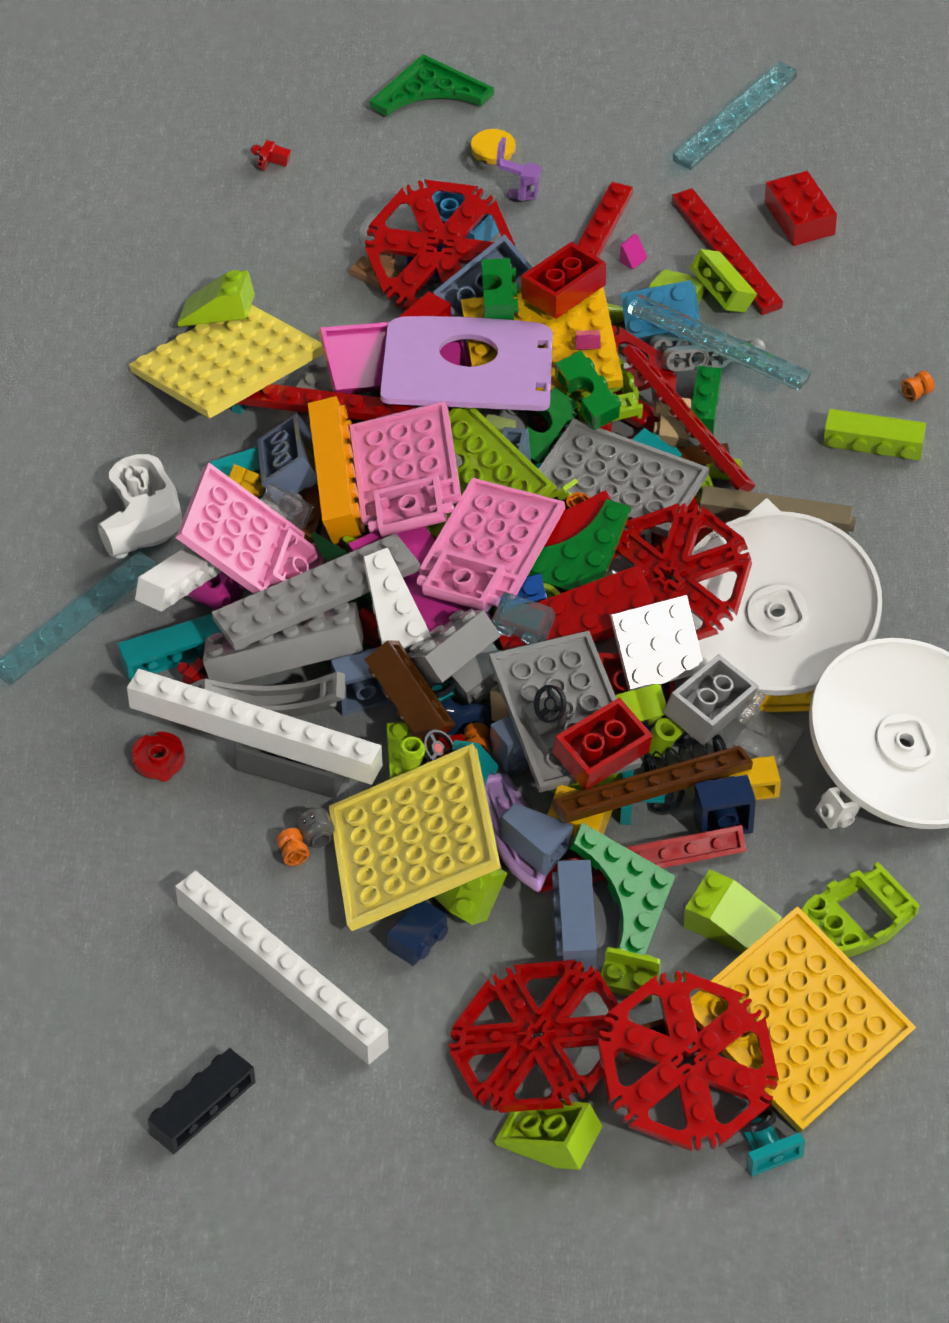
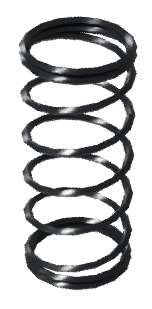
M717 734L711 738L713 740L714 753L727 749L721 735ZM695 740L692 744V751L686 744H681L678 753L673 748L668 747L665 752V758L659 751H655L652 755L647 753L643 756L645 773L650 771L648 760L652 771L657 769L654 760L656 753L661 756L666 767L668 766L667 753L669 750L675 753L680 763L682 762V746L688 749L692 759H694L695 743H699L704 749L705 755H708L707 743L704 746Z

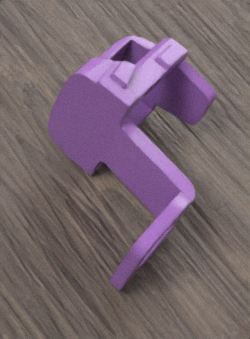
M502 137L498 144L497 167L501 170L520 175L519 189L511 188L508 192V197L520 201L535 200L539 192L542 167L534 163L527 162L526 165H521L505 160L506 138ZM532 185H535L534 192L530 191Z

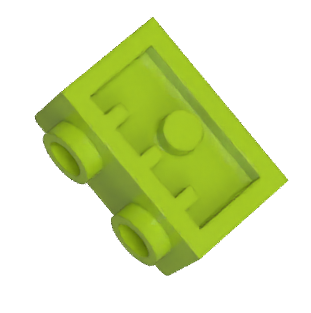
M607 947L601 976L611 992L630 996L655 975H657V980L659 979L661 960L647 954L641 955L628 952L622 948ZM653 995L648 996L644 1000L652 1002Z

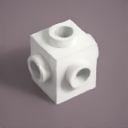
M837 786L829 788L821 796V801L815 810L829 829L846 828L854 822L855 815L861 806L857 805Z

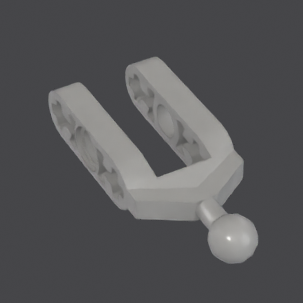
M708 332L655 335L649 342V345L655 349L661 346V342L666 345L660 349V352L663 353L662 361L672 371L697 370L698 366L724 368L729 362H736L740 353H749L751 356L758 357L765 351V343L759 338H753L748 343L738 344L735 341L719 336L716 337ZM706 340L709 341V344L699 345V344H704V343L706 342ZM683 341H688V346L679 345ZM719 354H720L721 356L718 358V360H716V359L713 357V356H719ZM701 356L698 361H691L692 357ZM685 358V361L683 359H675L674 363H672L670 359Z

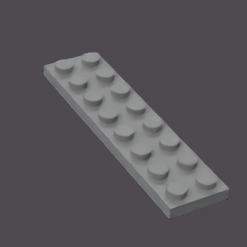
M395 533L211 612L212 618L234 650H237L369 593L363 563L364 556L388 547L402 577L420 571V563Z

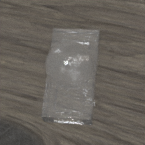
M273 483L267 485L262 498L263 503L301 530L306 527L314 507L305 502L298 493L287 492Z

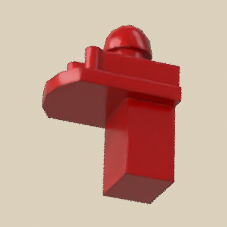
M266 140L263 147L253 145L250 148L253 155L260 156L257 167L261 168L264 172L269 162L286 167L290 160L291 150L275 145L274 141Z
M199 657L190 667L185 662L177 665V671L183 675V683L192 684L205 678L209 679L205 676L207 672L203 660Z

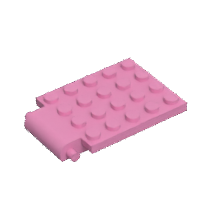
M446 401L350 425L361 519L364 526H369L370 532L379 530L381 536L385 537L447 521L446 513L454 512L453 503L462 501Z
M208 463L203 467L176 535L179 541L253 594L318 567L325 562L315 542L311 544L304 539L305 533L212 464Z
M472 478L461 496L462 501H458L454 508L455 511L451 513L420 566L417 585L423 586L424 595L484 610L485 612L492 605L498 607L501 598L514 601L565 510L564 501Z

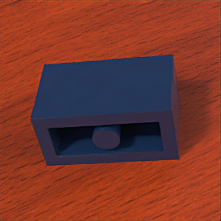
M426 901L415 904L387 933V950L414 966L420 959L427 957L431 947L437 941L443 940L448 932L447 914Z

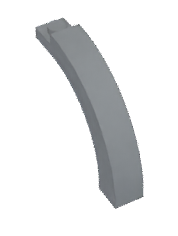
M334 672L315 680L288 685H240L206 678L189 684L287 716L304 715L335 708L336 702L345 699L346 690L345 674L340 672Z

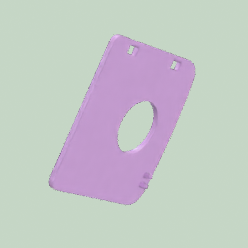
M408 316L393 319L387 327L380 399L387 404L427 406L446 401L447 407L547 410L550 407L552 330L548 326L537 322L491 318ZM474 339L490 344L497 351V356L487 364L466 367L446 361L441 356L440 350L444 345L455 340ZM538 345H546V348H538ZM536 387L544 388V391H536Z

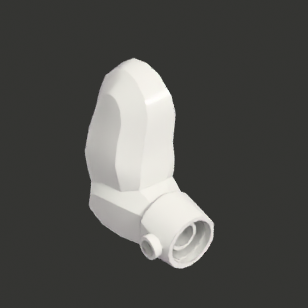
M136 454L125 457L115 463L109 471V479L121 498L125 510L123 513L119 511L98 523V532L108 554L112 557L124 558L128 555V552L135 551L138 548L151 547L166 542L178 532L182 523V514L176 488L164 471L159 458L150 454Z

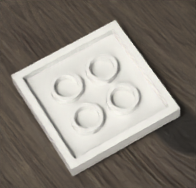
M687 595L610 615L628 692L692 676L704 666Z

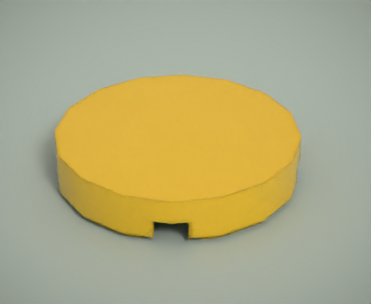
M483 130L472 138L471 153L476 160L480 162L483 160L486 161V164L495 165L497 164L498 144L502 137L506 138L504 159L509 161L512 158V154H515L516 151L515 139L504 130Z

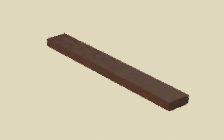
M739 745L553 799L552 807L564 824L689 788L695 786L696 783H702L707 780L712 781L752 769L753 761Z

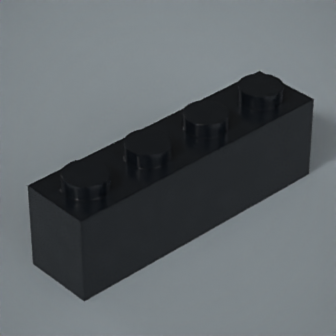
M228 1048L223 1054H218L206 1069L196 1073L190 1083L182 1090L174 1092L166 1104L161 1108H156L148 1118L150 1135L172 1154H175L255 1083L254 1067L231 1048Z

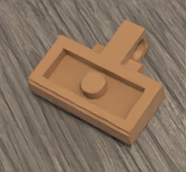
M382 253L380 260L386 275L389 278L398 277L401 272L393 269L396 262L395 254ZM362 255L350 268V275L380 288L368 257Z

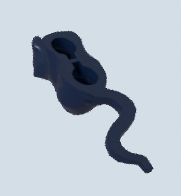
M450 698L441 703L456 724L453 729L446 733L448 735L463 734L464 728L472 723L485 724L491 731V724L497 722L492 721L491 706L486 703L459 705Z

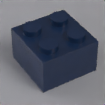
M748 775L731 776L713 781L707 780L695 784L693 818L698 832L741 824L744 834L753 833L756 798Z

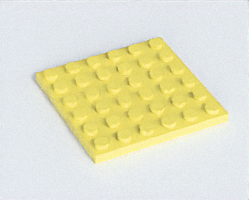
M251 304L246 319L198 324L194 329L178 335L174 340L158 346L156 350L138 357L129 366L133 374L210 419L267 385L318 358L324 352L322 344L318 340Z
M473 743L329 806L330 818L335 827L333 837L346 922L351 931L501 868L478 751Z

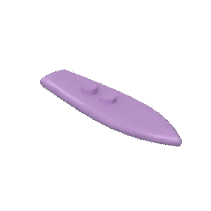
M508 773L489 774L485 791L498 855L519 880L536 892H539L546 879V875L541 874L500 839L501 827L499 826V820L503 812L508 811L514 803L529 807Z

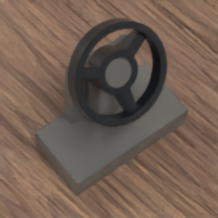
M555 685L541 687L535 695L534 702L521 707V714L546 754L553 751L556 735L566 730L565 723L568 714L566 696L562 689ZM547 690L548 697L541 698L543 692Z

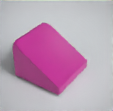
M636 233L620 245V263L630 269H635L646 260V252Z
M600 330L576 331V349H601Z

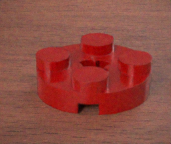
M156 732V735L150 737L146 734L136 741L132 749L135 771L147 778L158 779L162 782L170 780L172 775L180 771L185 763V750L180 738L169 732ZM160 752L163 753V757L161 758H155L153 756L154 754L159 755L158 753Z

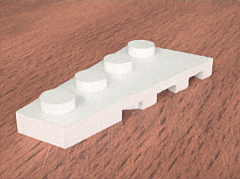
M388 547L364 556L363 563L373 601L372 606L376 616L381 645L387 640L399 641L406 651L417 642L425 641L431 637Z

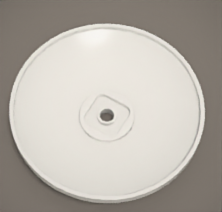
M762 512L743 516L726 523V525L744 538L748 549L740 554L749 552L752 566L737 616L731 612L734 619L732 622L728 618L720 620L724 627L723 631L717 629L719 634L698 641L704 666L720 654L759 686L756 694L773 696L794 695L814 690L827 667L843 652L856 645L875 639L882 613L881 585L869 556L852 537L826 521L794 512ZM712 531L693 548L692 555L724 545L726 540L715 531ZM727 572L699 583L721 601H727L731 597L737 574L735 572ZM781 609L784 611V614L780 617H775L771 614V611ZM691 612L694 627L697 630L701 627L702 620Z
M904 638L876 639L846 650L822 674L813 691L810 702L809 727L811 739L822 766L845 795L857 805L881 819L918 829L949 828V652L928 643ZM904 738L909 741L911 747L902 745L899 739Z

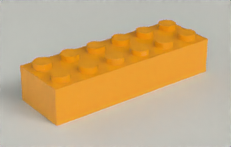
M337 396L308 403L322 521L332 543L340 548H345L343 537L345 535L356 539L364 537V533L367 532V525L364 526L361 519L350 433L352 421L347 420L345 405H340Z

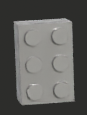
M461 609L456 611L449 617L450 621L446 625L434 628L429 633L431 637L425 641L417 642L410 648L411 652L408 655L427 683H443L501 636L484 610L470 609L463 611Z
M718 654L671 694L663 713L702 745H705L750 706L759 686Z

